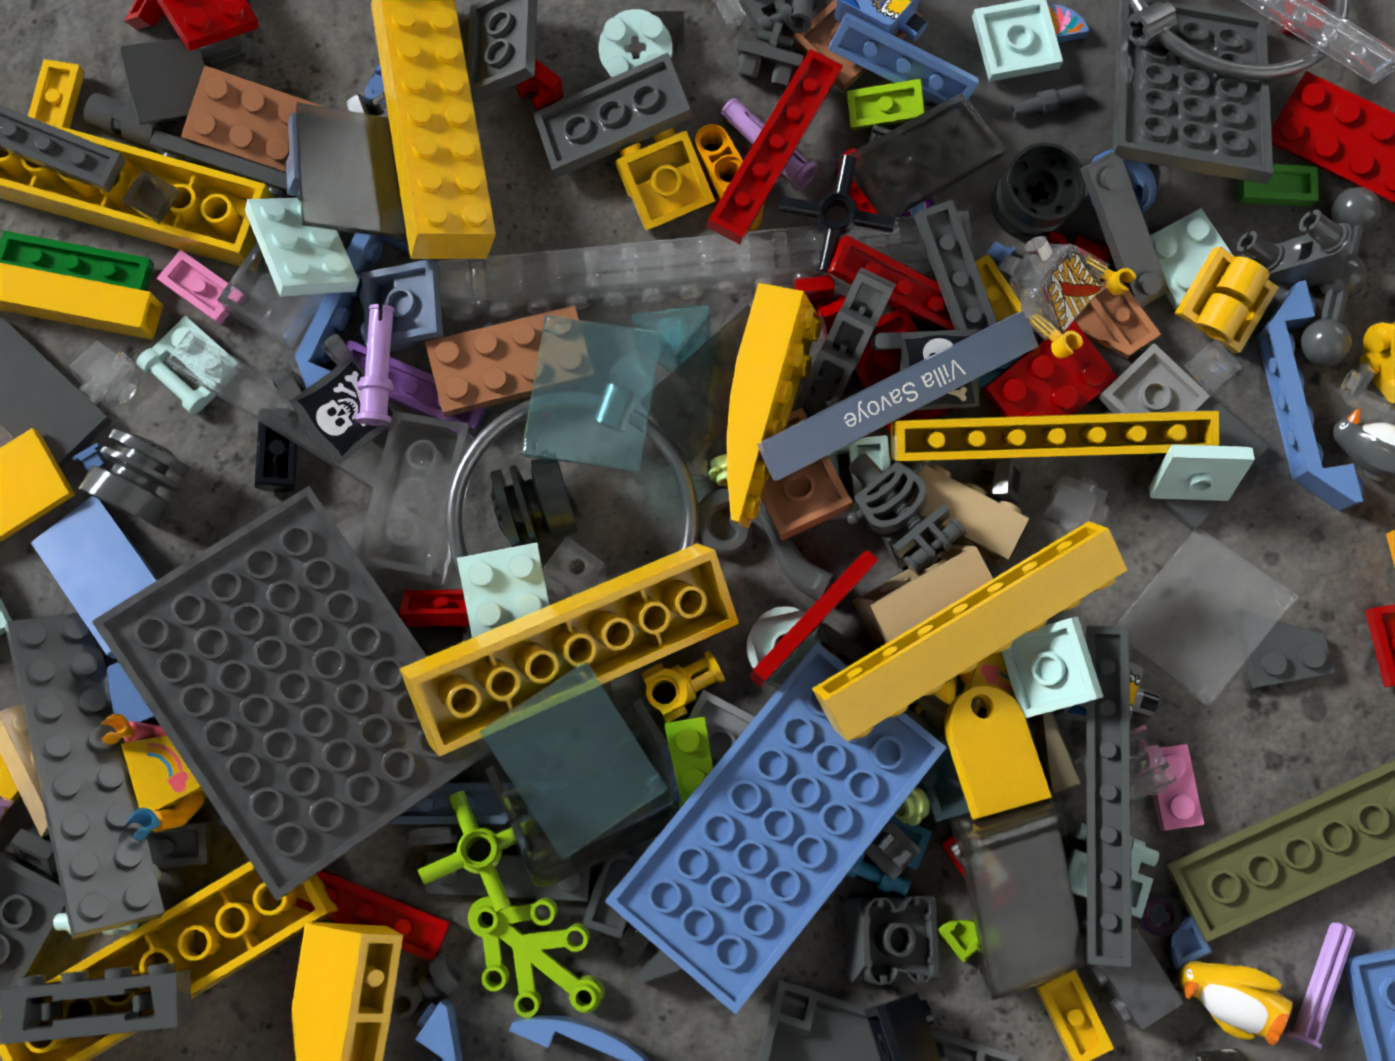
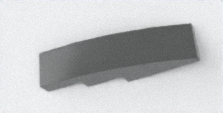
M862 267L860 268L843 306L840 308L829 334L819 350L792 412L803 408L807 418L840 402L897 284Z

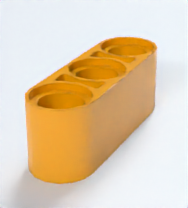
M707 124L696 133L695 153L707 182L719 201L730 182L723 181L721 177L724 175L734 176L743 159L723 127L717 124ZM713 144L718 146L719 149L707 151L703 147ZM764 205L748 232L756 230L762 223Z

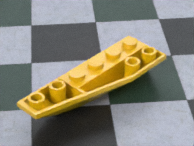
M758 283L737 356L730 394L727 427V482L731 520L740 527L749 529L752 519L755 520L758 516L761 506L760 496L770 474L757 443L785 430L802 378H807L810 372L811 356L809 352L812 341L816 342L818 340L822 326L818 313L804 291Z
M305 922L291 1008L296 1061H383L403 935L388 926Z

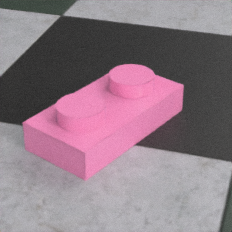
M182 250L176 254L157 277V280L218 325L223 323L244 297L239 290Z
M1188 744L1143 750L1159 830L1166 831L1204 825Z

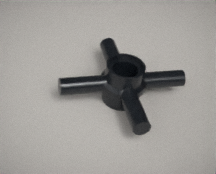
M841 156L834 193L825 196L820 203L781 196L780 212L816 218L819 227L825 232L817 269L821 272H828L839 244L840 235L848 233L854 226L893 233L896 217L859 211L853 199L849 197L857 160L853 156ZM840 206L847 211L848 216L842 222L835 223L827 218V211L832 207Z

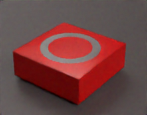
M833 276L799 278L794 281L793 289L804 291L811 304L831 302L834 293Z

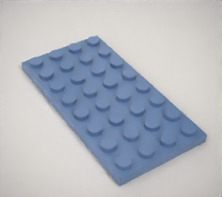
M818 642L811 648L605 900L610 907L735 1015L947 748L904 712L896 717L884 719L873 726L872 731L862 738L852 739L849 742L844 740L831 726L812 688L847 668V666Z

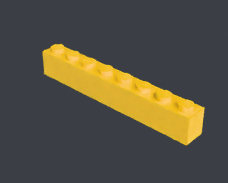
M1219 411L895 420L891 422V459L895 461L1167 453L1171 445L1219 446Z
M1090 521L1084 523L812 688L833 729L847 742L868 735L876 724L888 717H896L907 710L909 704L920 697L938 692L943 687V683L956 675L974 670L978 666V662L990 654L1008 649L1013 644V640L1026 632H1033L1044 627L1047 620L1057 613L1075 608L1081 603L1083 597L1095 590L1111 586L1115 582L1116 577L1128 570L1109 528Z

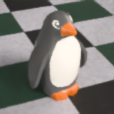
M1357 408L1351 415L1341 419L1334 426V440L1355 462L1365 468L1364 474L1367 477L1378 482H1386L1388 477L1395 478V425L1386 422L1364 423L1361 421V409Z

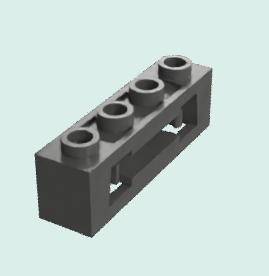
M175 962L148 965V973L132 974V966L105 969L104 977L89 979V971L62 973L61 981L46 983V975L17 978V986L0 989V1045L177 1028L192 1022L191 969L176 970ZM150 986L151 992L133 995V1010L75 1015L55 1020L53 1024L41 1025V1020H50L62 1016V1000L121 995L138 991L140 987ZM52 996V1002H44V997ZM154 1009V1014L141 1015L142 1010Z

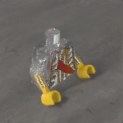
M1038 236L1026 243L1024 249L1030 261L1016 276L1015 283L1021 298V312L1024 311L1025 320L1033 332H1037L1044 340L1050 339L1053 341L1051 345L1053 354L1057 358H1066L1073 354V350L1082 346L1083 340L1075 331H1067L1065 333L1064 331L1103 287L1100 281L1101 278L1106 280V287L1111 294L1121 295L1127 292L1129 288L1122 285L1119 278L1123 282L1131 283L1136 280V274L1129 268H1122L1114 272L1108 269L1110 264L1074 244H1049L1046 237Z

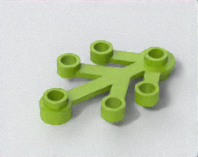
M485 896L475 901L468 912V924L471 930L483 938L487 967L482 974V984L489 991H499L509 980V970L502 963L501 939L513 948L519 995L514 1001V1008L518 1015L524 1018L532 1017L542 1004L541 996L536 991L533 965L569 993V1000L574 1009L582 1013H590L596 1010L605 995L602 982L592 975L578 978L544 951L545 949L566 947L570 951L579 952L590 941L589 929L583 924L576 923L568 929L523 934L511 923L533 920L537 925H548L557 916L558 907L552 899L545 897L535 903L510 906L496 913L490 897ZM539 905H546L550 909L551 914L549 918H543L539 915ZM482 912H489L493 916V925H487L482 921ZM572 931L580 932L583 936V943L576 944L572 942L570 933ZM490 971L500 973L502 977L501 983H494L490 979ZM579 991H588L591 994L592 1001L589 1003L582 1002L578 996ZM523 997H529L533 1000V1009H527L523 1006Z

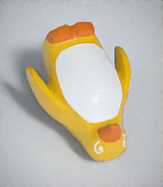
M1190 961L1182 967L1178 978L1185 997L1188 999L1196 997L1225 1032L1244 1040H1252L1255 1035L1264 1037L1270 1045L1275 1046L1288 1022L1293 1003L1291 999L1276 991L1281 989V984L1277 979L1255 968L1231 964Z

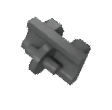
M776 22L772 32L759 29L756 40L769 43V46L739 38L737 52L740 56L738 74L744 78L758 80L762 62L775 65L771 84L786 89L801 65L804 55L778 48L781 46L792 49L795 38L782 35L783 24Z

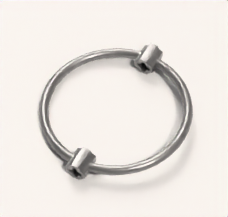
M1128 0L1134 13L1130 15L1126 25L1129 32L1128 37L1135 46L1139 44L1147 46L1158 41L1179 58L1206 71L1237 79L1269 80L1300 73L1326 57L1337 45L1344 33L1349 17L1350 0H1334V12L1330 27L1322 40L1314 48L1299 57L1274 64H1245L1228 61L1193 47L1173 33L1178 22L1176 19V9L1169 1L1165 3L1158 1L1149 6L1146 0Z
M607 384L603 396L587 393H559L537 397L507 410L477 435L463 454L454 472L446 504L447 541L459 576L457 558L468 556L463 538L462 507L468 481L476 464L492 442L503 432L531 416L557 409L573 408L597 411L593 422L623 434L626 432L628 424H630L649 438L667 460L679 486L684 515L683 534L679 551L697 544L699 509L690 471L672 440L648 417L634 409L639 398L638 395L622 387Z

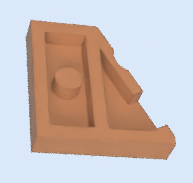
M1119 278L1120 283H1121L1122 285L1126 286V285L1123 283V281ZM1106 280L1101 283V289L1074 319L1089 340L1126 359L1158 339L1161 335L1131 292L1128 290L1121 295H1113L1106 287ZM1055 313L1053 318L1057 323H1059Z

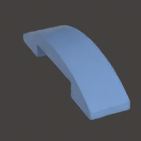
M561 1015L520 1017L512 1023L509 1030L547 1048L552 1043L557 1032L622 1061H652L639 1048L617 1033L592 1022Z

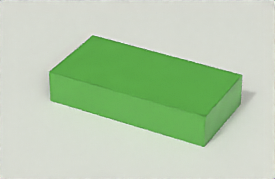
M1273 164V175L1268 184L1238 179L1239 203L1313 207L1319 201L1318 166Z

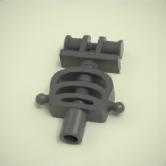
M863 453L849 466V470L865 488L855 495L859 510L849 513L847 521L849 524L855 525L860 519L864 518L870 528L878 534H891L900 531L904 527L909 529L910 532L893 545L894 553L901 558L915 545L918 547L914 554L904 558L908 567L917 575L920 573V569L929 561L935 563L939 560L935 553L938 549L942 547L946 552L950 551L953 548L951 543L960 536L964 537L967 532L955 518H952L950 520L951 523L942 531L937 528L950 517L949 509L944 504L926 519L920 518L919 514L923 511L927 502L925 482L917 475L924 468L923 461H913L910 469L897 461L883 472L866 453ZM906 481L905 486H904L903 489L898 493L897 491L900 489V487L902 486L903 482ZM914 489L919 492L918 497L912 506L909 507L910 505L907 502L912 497ZM893 514H895V516H896V518H894V519L884 520V519H886V518L892 516ZM929 534L935 540L930 545H928L924 540V538Z

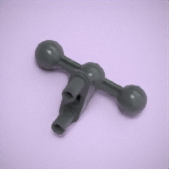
M1364 187L1348 188L1336 197L1331 207L1332 220L1323 215L1320 210L1306 213L1299 223L1300 231L1306 233V235L1278 244H1272L1261 237L1256 231H1251L1250 233H1245L1237 244V249L1240 253H1244L1268 269L1270 272L1269 279L1294 284L1298 281L1306 280L1307 286L1317 285L1323 295H1325L1321 318L1307 326L1300 338L1302 354L1308 362L1316 366H1335L1346 359L1352 348V334L1345 324L1342 323L1347 299L1361 292L1367 281V267L1361 258L1357 256L1362 234L1375 227L1382 215L1381 200L1374 191Z

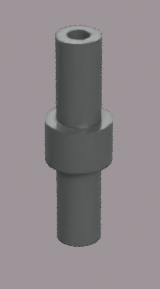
M1080 84L1059 91H1055L1052 88L1038 92L1034 98L1011 104V115L1015 119L1036 112L1046 114L1057 111L1061 105L1084 99L1085 90L1083 85Z

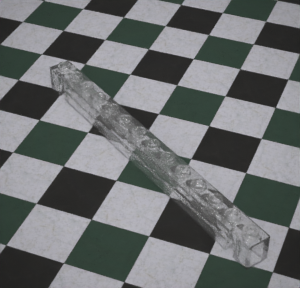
M958 211L957 214L974 256L969 212ZM914 216L896 217L893 233L854 226L848 233L840 235V239L849 235L922 275L926 274L927 271H933ZM819 225L750 231L746 234L741 245L719 234L491 256L484 259V261L469 262V259L438 262L441 306L447 318L457 321L471 320L475 318V315L490 314L493 317H507L515 311L528 310L530 313L540 314L556 307L567 308L575 306L576 310L587 308L589 304L604 303L607 306H620L628 300L642 299L643 302L653 303L669 296L693 299L701 296L702 293L717 292L719 295H732L738 293L741 289L755 288L757 290L758 283L773 286L792 285L794 287V281L799 278L833 275L817 270L825 232ZM833 276L834 284L846 283L841 279Z

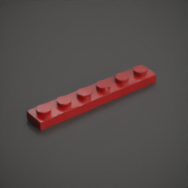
M810 48L710 215L707 228L741 245L838 79L843 65Z

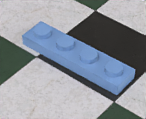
M848 12L845 13L829 45V51L894 83L921 79L924 98L960 115L978 85V77Z

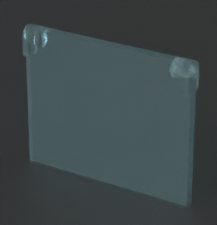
M545 315L520 455L527 458L550 459L639 472L662 331Z
M587 661L578 664L576 668L479 731L562 861L646 803L662 795L668 789Z

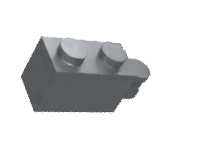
M1085 919L1081 924L1087 933V919ZM1132 927V967L1087 964L1086 966L1095 982L1100 987L1105 985L1114 1000L1109 1003L1117 1018L1124 1025L1129 1023L1130 1026L1143 1030L1184 1003L1138 929Z

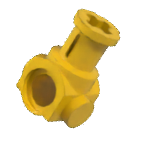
M710 650L703 652L704 657L684 668L677 664L669 669H664L661 663L641 674L646 685V696L649 705L653 710L661 713L666 723L674 722L688 714L685 706L697 699L696 692L715 682L722 684L726 681ZM707 671L706 673L692 679L693 677L701 674L702 672ZM660 684H669L675 689L676 696L672 702L660 704L653 698L655 688Z

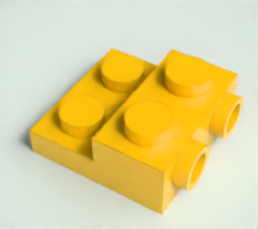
M674 128L653 136L656 143L643 149L640 142L619 151L621 158L614 162L626 192L632 198L645 231L715 201L686 130L676 134Z

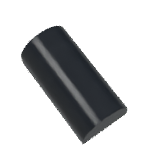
M259 409L255 488L268 492H290L295 490L299 415L296 411Z

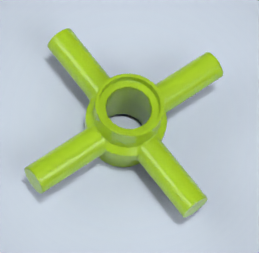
M464 791L450 795L448 798L464 835L458 843L456 853L418 869L422 882L426 885L461 868L474 874H480L495 912H500L511 906L496 870V866L502 856V850L540 833L534 818H531L495 834L491 830L479 828ZM479 840L488 842L491 845L490 855L483 861H472L468 855L470 846Z

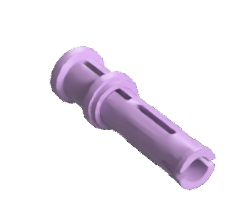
M734 97L725 104L720 116L753 145L765 124ZM795 150L782 174L792 182V188L795 191H800L812 181L818 172L819 166L815 162H808Z
M372 304L369 306L365 376L360 378L357 387L361 390L360 413L355 415V421L365 425L387 426L391 424V417L388 415L389 393H392L394 390L392 380L388 379L395 309L392 306L383 305L382 320L380 321L381 311L379 310V304Z

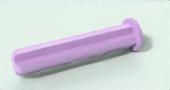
M1333 922L1329 925L1293 1032H1287V1036L1321 1050L1322 1045L1318 1042L1355 936V931L1349 926Z

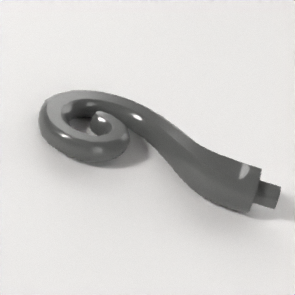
M723 488L706 495L698 503L699 531L697 540L701 545L715 549L717 556L732 557L743 552L749 546L752 540L753 529L751 524L749 529L740 527L731 520L730 515L729 524L736 531L735 536L730 540H721L714 534L712 530L714 516L719 511L730 508L728 488ZM761 501L757 519L764 526L784 574L800 592L818 601L834 584L831 582L833 574L806 560L799 551L793 536L781 541Z

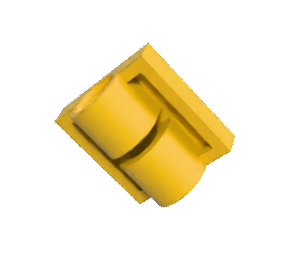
M1213 247L1174 314L1230 352L1241 353L1279 287L1268 280L1270 272L1260 263L1245 257H1235L1222 247Z

